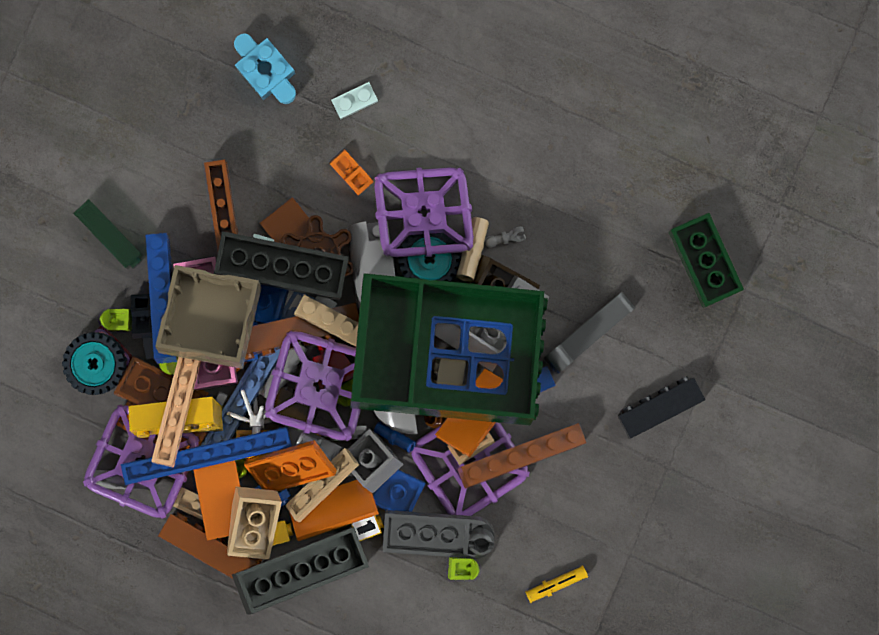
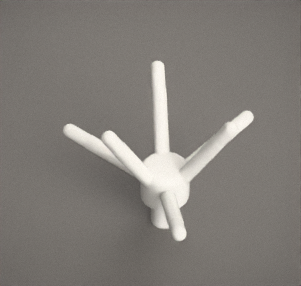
M241 390L250 419L229 411L226 414L249 423V427L252 428V434L260 433L261 428H264V424L274 421L270 418L265 419L264 413L266 411L263 405L260 406L258 411L257 397L253 402V414L244 390Z

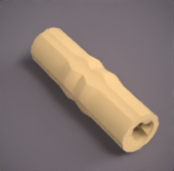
M472 218L473 247L470 251L462 252L457 272V278L462 281H474L489 222L483 218Z

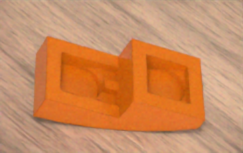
M345 149L329 162L358 196L374 182Z

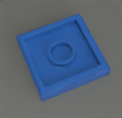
M398 469L374 492L373 496L376 506L384 510L412 512L426 482Z

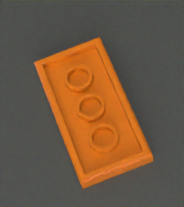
M484 368L476 379V386L487 389L500 386L503 379ZM447 418L435 435L438 439L470 458L496 422Z
M315 440L247 459L244 463L246 469L262 489L281 491L331 477L337 472V469Z
M236 460L193 470L207 540L229 536L235 488L241 487Z
M354 480L337 486L301 522L295 521L291 513L290 517L298 541L378 515L379 512L373 493L364 488L358 480Z

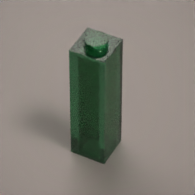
M90 199L73 213L126 269L130 267L134 269L142 262L140 258L143 254Z

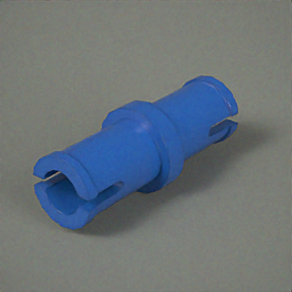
M381 421L375 426L374 432L387 439L389 444L397 445L408 453L414 450L416 441L392 430Z

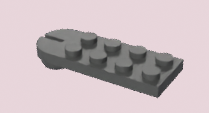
M385 510L383 552L477 559L486 556L494 548L493 526L482 517Z

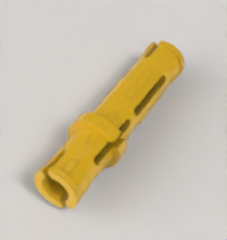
M582 565L547 582L544 580L541 585L525 591L529 602L532 603L545 596L550 597L552 593L588 578V575ZM575 575L574 578H572V579H570V580H568V581H565V582H563V583H561V584H558V582L563 581V580H565V579H567V578H569V577ZM551 585H555L554 587L538 593V591L543 590Z

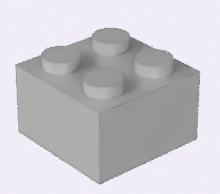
M371 429L365 432L348 449L359 464L351 473L364 488L372 493L404 465L380 436Z

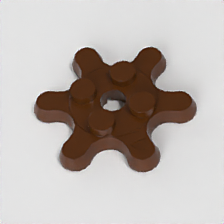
M313 215L308 219V232L305 236L297 237L292 233H286L281 238V243L313 250L320 249L323 252L341 255V248L351 241L352 236L347 229H341L333 235L325 233L322 218L318 215ZM350 261L347 263L345 276L353 273V264Z

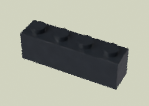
M686 376L676 381L677 386L670 389L668 385L657 391L658 396L651 398L649 395L639 400L640 405L634 408L629 405L620 410L621 415L617 417L628 438L631 439L705 401L706 399L695 378L689 379Z

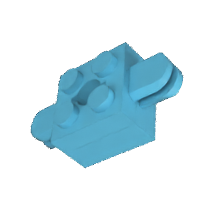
M248 34L237 36L234 41V47L242 59L235 66L263 100L273 94L280 103L289 104L293 102L296 97V90L288 80L296 73L268 38L258 45Z

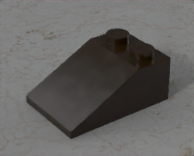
M482 254L474 281L466 282L467 284L508 287L515 275L537 289L540 287L534 281Z

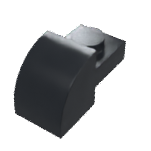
M150 294L131 295L132 338H152Z

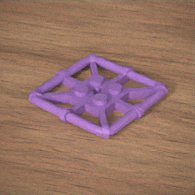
M416 168V170L386 172L375 177L374 188L377 206L375 216L379 224L380 242L384 255L387 257L419 255L432 257V254L458 253L471 250L474 239L471 220L472 205L469 204L467 181L461 168ZM452 176L439 191L424 192L423 178ZM417 178L418 192L403 193L388 180ZM458 181L461 205L445 207L443 196ZM383 188L401 200L402 210H385ZM426 209L429 213H427L426 217H423L418 211ZM462 214L465 238L447 226L446 215ZM403 219L404 230L389 244L387 220ZM444 233L458 244L431 246L429 234ZM423 234L425 247L396 249L408 235Z
M287 332L281 345L275 370L273 369L271 374L273 378L265 404L266 413L264 414L266 418L269 417L274 422L301 429L307 434L312 432L336 440L348 441L352 439L361 409L352 408L348 427L346 428L335 408L339 395L351 399L352 392L342 390L341 385L344 374L354 369V363L340 370L328 366L332 350L355 356L356 348L334 342L335 340L331 338L327 340L303 332ZM297 340L324 347L325 352L322 363L309 361ZM290 345H292L302 363L299 377L283 372ZM281 379L297 383L293 398L274 408ZM320 380L322 385H324V389H320L317 392L313 383H317ZM295 402L310 406L306 422L277 414V412ZM316 408L330 412L340 432L312 424Z
M118 405L117 409L112 413L101 439L96 443L97 448L85 472L83 484L91 491L120 503L119 505L122 507L128 506L152 517L166 518V515L174 505L183 482L186 483L188 471L168 475L174 478L175 481L163 507L154 487L158 478L137 482L150 489L157 509L129 498L135 483L128 484L123 495L96 484L116 475L123 477L121 464L136 461L137 458L145 456V459L153 457L156 445L154 441L157 434L150 435L148 441L135 436L130 432L129 421L126 414H129L128 406ZM120 416L129 436L123 450L108 444ZM192 432L182 434V437L187 440L180 443L178 451L189 447V449L198 447V442H200L198 436H195ZM105 450L120 456L115 469L93 477Z
M496 422L493 426L500 439L473 456L476 459L475 461L491 456L489 452L501 444H504L506 449L515 447L510 439L512 438L511 435L506 433L500 423ZM435 428L416 441L414 450L411 452L414 462L429 483L427 486L430 490L434 491L446 512L450 515L472 516L490 503H496L498 498L520 485L530 474L527 466L509 472L518 476L493 492L486 481L482 482L481 485L488 495L462 511L466 489L463 486L457 469L464 466V463L459 465L450 450L441 453L421 448L437 438L435 434L439 428ZM420 453L443 458L450 471L436 480ZM453 475L461 486L456 510L439 485Z

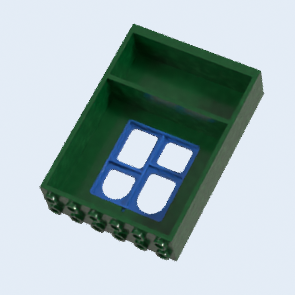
M364 273L350 408L530 426L533 420H536L539 413V404H535L541 390V383L537 382V378L542 373L543 361H539V357H541V353L544 351V340H541V336H543L546 328V319H542L548 304V298H544L545 291ZM444 323L460 326L458 350H445L434 347L436 324ZM473 326L498 329L506 337V347L498 354L470 352L468 350L469 329ZM434 358H447L467 361V384L465 386L432 383V360ZM479 362L494 363L502 369L504 378L500 386L492 389L478 388L476 386V371Z

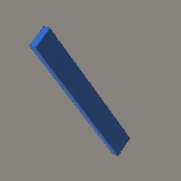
M287 426L178 451L174 467L151 462L152 457L121 464L125 485L282 450L292 447V442Z

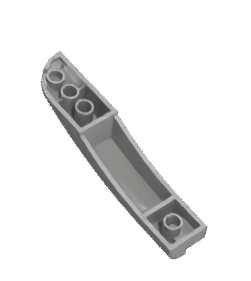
M365 221L353 224L347 228L352 236L348 245L351 263L353 264L352 274L358 314L360 312L363 274L395 276L393 257H387L383 254L378 222L367 224ZM387 221L389 244H391L390 234H389V227H388V221ZM374 411L378 419L392 430L403 434H418L415 414Z

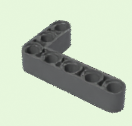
M621 292L544 357L545 361L556 374H559L636 307Z

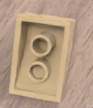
M246 487L235 488L231 509L228 556L270 559L282 503L278 491Z

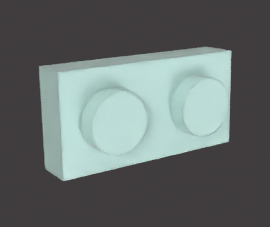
M368 82L331 101L341 120L377 103L378 99Z

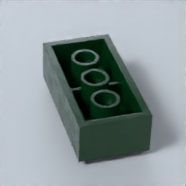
M710 213L675 227L668 232L702 308L744 290ZM694 236H696L697 239H702L700 247H698L697 244H693L692 241L694 240ZM703 255L705 258L709 257L711 259L709 266L702 264ZM711 275L719 277L718 285L710 282Z

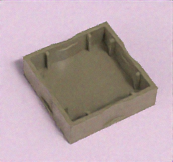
M175 265L168 292V304L162 317L155 346L158 352L243 369L262 288L259 280L232 275H216L205 270Z

